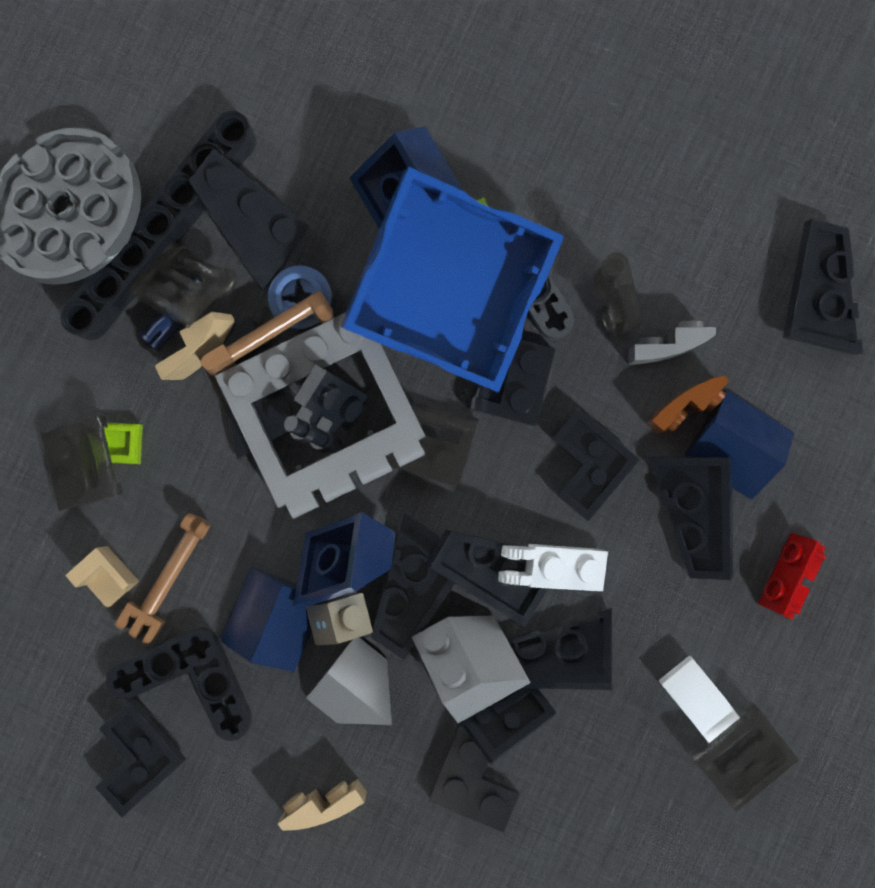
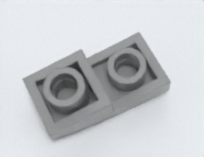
M703 321L679 322V327L667 333V344H663L662 337L640 338L639 344H634L628 349V365L659 362L684 354L716 335V327H703Z

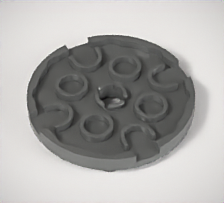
M64 128L35 138L38 144L30 148L21 157L16 153L0 172L1 259L9 267L26 278L44 284L57 285L76 282L105 267L129 242L141 206L139 177L135 166L127 154L111 139L99 132L84 128ZM70 198L73 206H68L65 211L57 214L59 204Z

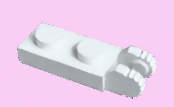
M528 544V547L502 546V556L512 560L525 559L526 568L525 572L514 570L500 571L499 582L527 585L534 588L603 591L608 551L595 548Z

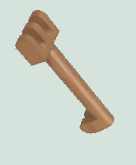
M319 290L231 345L225 347L222 344L205 354L201 359V364L210 375L215 376L236 366V360L312 313L315 314L321 324L333 319V310Z
M188 513L184 517L180 527L186 530L143 604L139 606L132 601L128 602L117 619L115 627L123 630L132 617L136 621L128 634L136 639L144 626H147L149 630L145 634L142 643L149 647L152 645L166 622L156 616L155 613L198 541L203 539L211 524L207 520L192 513Z

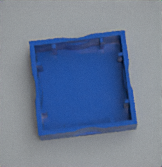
M408 167L402 173L341 327L499 392L521 341L527 313L536 297L542 291L564 235L512 212L485 206L473 199L465 191Z

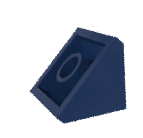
M725 390V397L712 410L684 456L732 457V488L752 500L786 465L794 432L733 393Z
M251 567L220 642L250 663L295 672L312 631L306 607L298 609L293 606L296 584Z

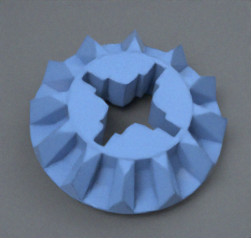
M293 266L281 271L272 281L268 291V303L274 317L296 305L295 302H289V300L284 299H290V297L297 294L298 282H301V287L307 295H312L320 290L329 305H331L332 293L325 277L317 270L307 266ZM312 313L290 328L304 330L314 325H319L320 322L315 314Z

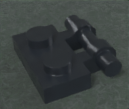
M315 364L294 398V401L302 405L296 416L291 415L285 419L284 428L297 441L302 443L310 442L314 449L323 453L329 451L336 453L342 446L341 440L336 437V431L340 426L349 430L354 420L361 414L363 405L369 396Z

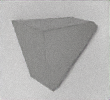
M361 637L352 639L306 699L338 724L392 725L387 658Z

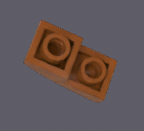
M722 375L683 391L658 409L645 424L655 433L664 432L667 428L672 432L688 415L683 410L685 407L694 414L705 409L711 412L725 397L726 393L722 389L730 380Z

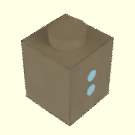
M363 592L342 595L306 606L316 646L340 644L373 633Z

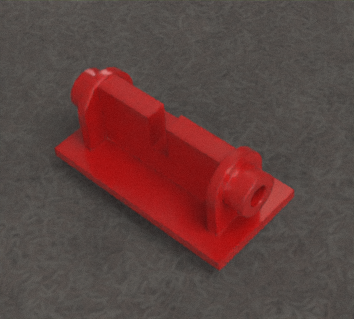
M791 532L786 544L782 548L781 555L771 577L764 587V592L758 605L777 612V614L793 620L795 613L800 615V610L810 590L801 585L804 578L814 582L823 560L827 557L823 554L826 547L817 540Z

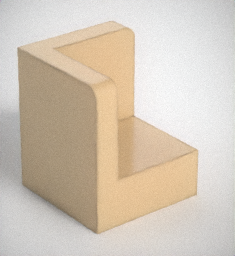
M109 546L95 548L65 575L76 588L87 585L106 607L113 606L139 582Z

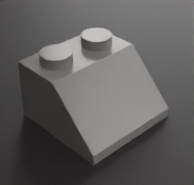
M494 615L447 617L412 637L444 706L457 723L531 683Z

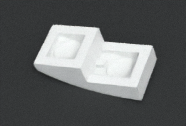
M690 655L659 680V683L713 749L745 724Z

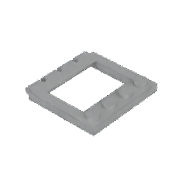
M346 313L215 375L277 507L281 508L286 505L293 519L319 507V503L313 493L318 489L326 503L356 489L350 476L355 471L363 485L391 472L392 468L386 456L392 453L399 467L425 455L419 440L426 436L381 344L343 329L341 324ZM361 350L396 424L287 476L252 402L308 376L315 364L325 368Z

